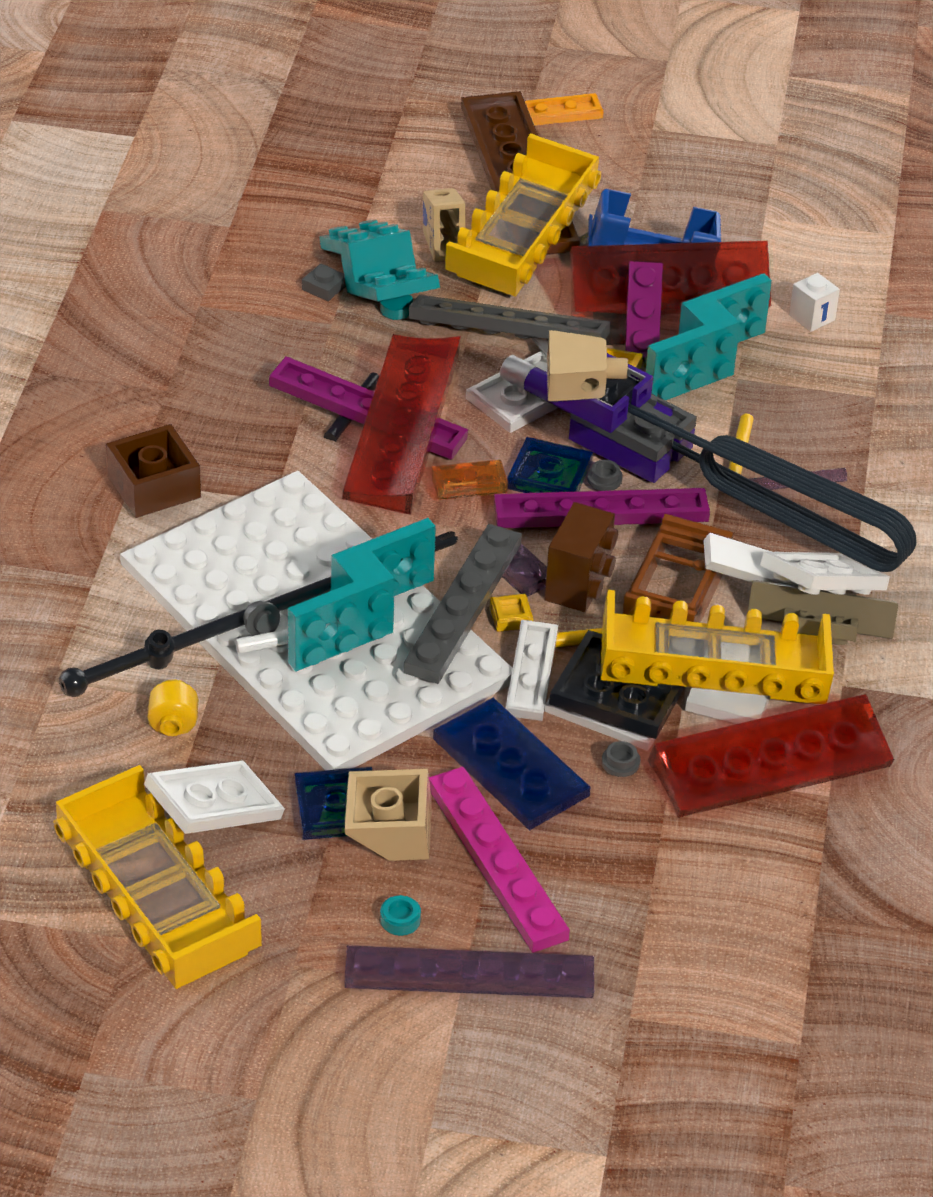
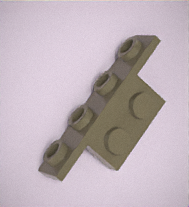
M754 580L751 586L748 611L758 609L762 613V619L783 622L786 614L795 613L799 617L797 634L815 636L818 635L822 615L830 614L832 644L846 645L848 641L856 642L857 633L893 639L898 603L896 601L850 594H834L824 590H820V594L815 595L800 591L798 586Z

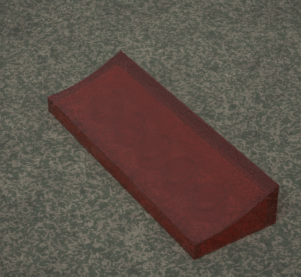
M768 241L572 246L570 248L571 316H627L630 261L663 263L661 315L681 314V305L685 301L763 273L770 278ZM770 291L769 307H771V291Z
M393 334L343 488L342 499L411 515L458 361L461 336L414 338Z
M866 694L654 743L648 759V763L664 786L678 818L891 767L894 761V757Z

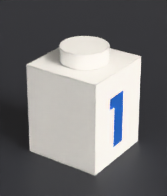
M819 273L794 283L789 316L810 332L835 321L840 289Z

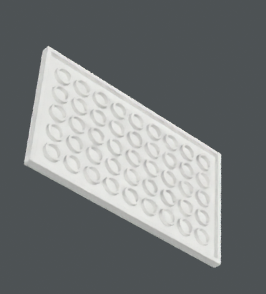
M296 471L120 553L121 565L188 631L246 609L256 601H267L330 577L332 554L369 541L372 538L303 474ZM424 586L416 587L394 596L393 633L297 672L288 663V644L238 654L235 639L252 636L245 629V625L199 642L333 779L510 686L513 669L479 636L470 630L439 684L403 673L405 659L441 602ZM288 608L280 611V623L275 631L288 629Z

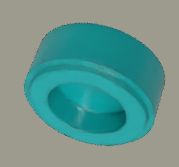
M411 295L382 300L380 301V311L385 317L392 320L405 319L409 317V306L413 302V298Z
M397 895L388 898L383 902L380 909L381 926L393 935L404 936L413 933L421 923L420 905L416 900L408 896Z

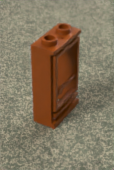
M665 514L662 524L628 592L624 595L623 614L633 615L637 598L644 596L648 597L651 601L649 617L670 619L673 604L680 600L645 591L660 559L693 567L697 571H706L691 603H687L688 616L686 621L701 623L723 574L705 569V562L703 560L692 561L666 554L664 551L667 545L670 544L704 554V539L709 533L733 540L734 532Z

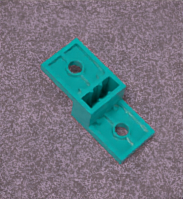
M368 220L360 222L359 228L348 229L347 226L328 229V235L319 236L321 249L341 254L347 293L374 301H382L440 288L437 274L426 272V268L416 269L410 230L398 228V224L388 225V222L378 223V220Z
M763 273L683 302L681 305L678 335L648 345L646 373L653 376L651 394L666 401L734 375L738 343L765 333L772 280Z
M429 518L331 555V591L288 608V663L295 672L393 633L394 596L434 581L436 526Z

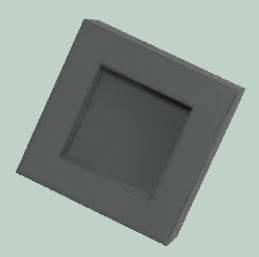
M319 264L302 279L303 291L326 301H330L346 287L344 273L324 264Z

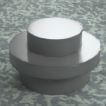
M611 460L595 462L588 471L587 477L588 483L599 491L615 490L620 487L623 479L618 464Z
M256 601L250 604L243 616L245 629L252 636L274 632L280 623L278 608L266 601Z
M626 741L611 743L602 755L603 768L614 776H631L640 767L641 759L637 749Z

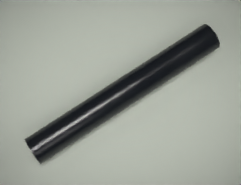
M370 373L361 386L374 391L380 384L381 377L377 373ZM339 415L324 434V438L336 442L352 419Z

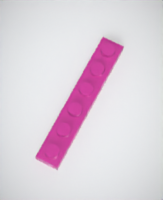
M464 766L429 777L432 796L531 952L534 953L568 941L570 929Z

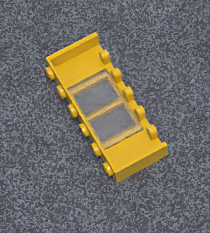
M529 134L527 138V155L516 154L513 163V174L503 171L500 177L499 192L490 189L487 193L485 211L475 208L472 214L471 230L461 227L457 236V244L450 241L446 244L445 270L457 273L458 277L516 297L524 284L530 281L533 272L537 268V264L544 262L549 247L556 245L562 229L571 224L575 211L584 206L588 195L593 189L597 188L601 179V171L598 170L599 156Z
M607 590L602 625L601 680L650 686L666 684L766 695L770 696V699L827 705L834 676L830 614L822 615L818 635L815 636L797 634L799 617L795 613H788L784 616L781 632L761 630L762 613L758 609H751L747 612L744 628L725 626V609L721 605H714L710 608L707 623L686 621L688 605L684 601H676L673 604L670 619L649 617L651 601L648 597L644 596L637 598L633 615L615 613V590Z
M138 765L56 801L57 819L53 821L59 839L62 842L66 841L73 850L74 857L79 866L85 867L91 872L97 890L101 894L106 893L111 899V904L117 917L120 920L126 919L129 923L136 943L140 947L145 946V949L151 955L157 971L161 975L165 974L174 988L178 989L247 956L248 952L262 946L261 918L255 914L245 919V905L241 895L235 893L228 897L224 893V877L219 867L206 870L202 846L198 841L188 845L185 843L184 832L172 818L167 819L165 817L164 808L151 793L147 794L145 791L144 769L141 765Z

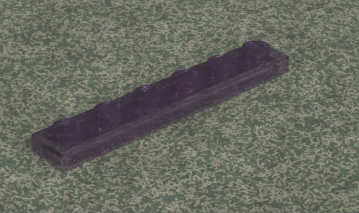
M347 945L345 988L593 998L594 956Z

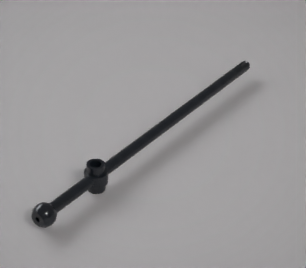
M449 531L435 536V552L456 544L458 536H454L455 532ZM331 576L266 602L275 605L280 612L331 591ZM246 609L172 637L165 630H154L145 640L144 648L83 671L75 667L67 668L59 677L61 690L69 697H78L85 693L89 684L146 662L153 669H164L173 659L175 651L243 626V616Z

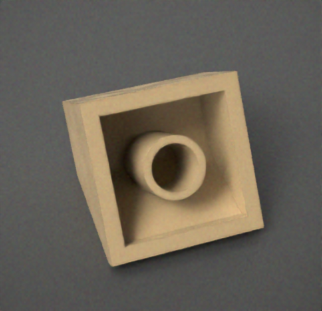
M428 769L350 771L345 834L389 861L429 859L432 799Z

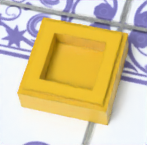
M526 594L490 597V610L497 632L519 630L521 620L533 621V615Z

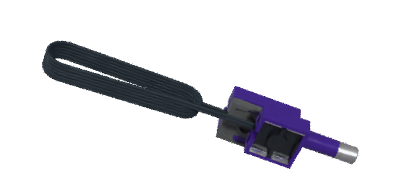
M607 353V357L616 358ZM514 355L507 357L500 368L502 379L571 414L569 440L617 463L619 466L652 483H655L670 469L671 461L678 462L683 456H686L700 464L704 477L719 491L879 572H891L898 568L913 553L917 545L916 533L912 524L904 515L891 507L728 435L717 436L709 442L695 435L697 416L651 394L653 376L628 364L626 380H606L605 396L602 398L548 401L547 372ZM693 444L703 448L701 454L691 450ZM713 453L882 530L894 542L897 553L887 550L724 467L715 461Z

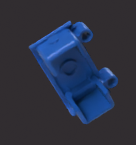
M604 189L601 192L594 218L593 214H589L587 254L589 264L597 269L601 277L613 279L616 275L628 278L630 261L663 263V286H680L681 292L686 295L695 296L699 290L712 285L715 280V259L721 245V215L719 212L693 207L681 241V238L629 228L631 218L624 217L631 193L612 189Z

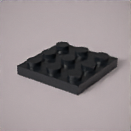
M588 630L551 690L549 705L657 739L685 687L666 684L650 686L601 680L602 634Z

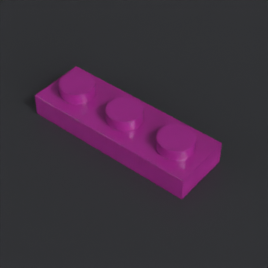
M630 261L625 351L643 354L642 361L647 362L648 345L660 341L663 263Z

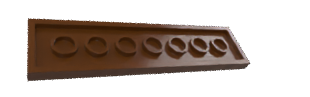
M521 91L461 97V109L490 187L499 192L500 177L503 171L513 174V163L516 154L527 155V138L529 134L538 136ZM519 195L508 210L548 223L558 208ZM573 221L569 226H565L562 229L556 245L549 247L547 254H563L580 250V239ZM504 222L512 245L528 250L539 235L538 233Z

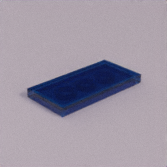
M494 697L433 730V739L462 767L464 766L466 771L529 831L590 796L591 787Z

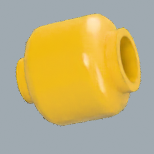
M176 679L167 680L156 685L151 690L147 718L150 726L156 732L167 736H177L190 732L195 727L198 717L199 699L197 692L189 684Z

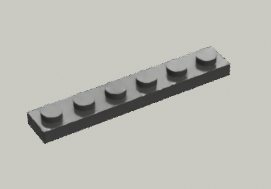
M420 294L409 306V319L420 320L422 324H450L455 329L478 328L483 329L488 334L512 333L516 337L523 339L540 337L546 338L548 341L549 330L604 339L610 333L609 321Z
M492 524L486 526L405 659L403 673L439 684L521 546L522 533Z

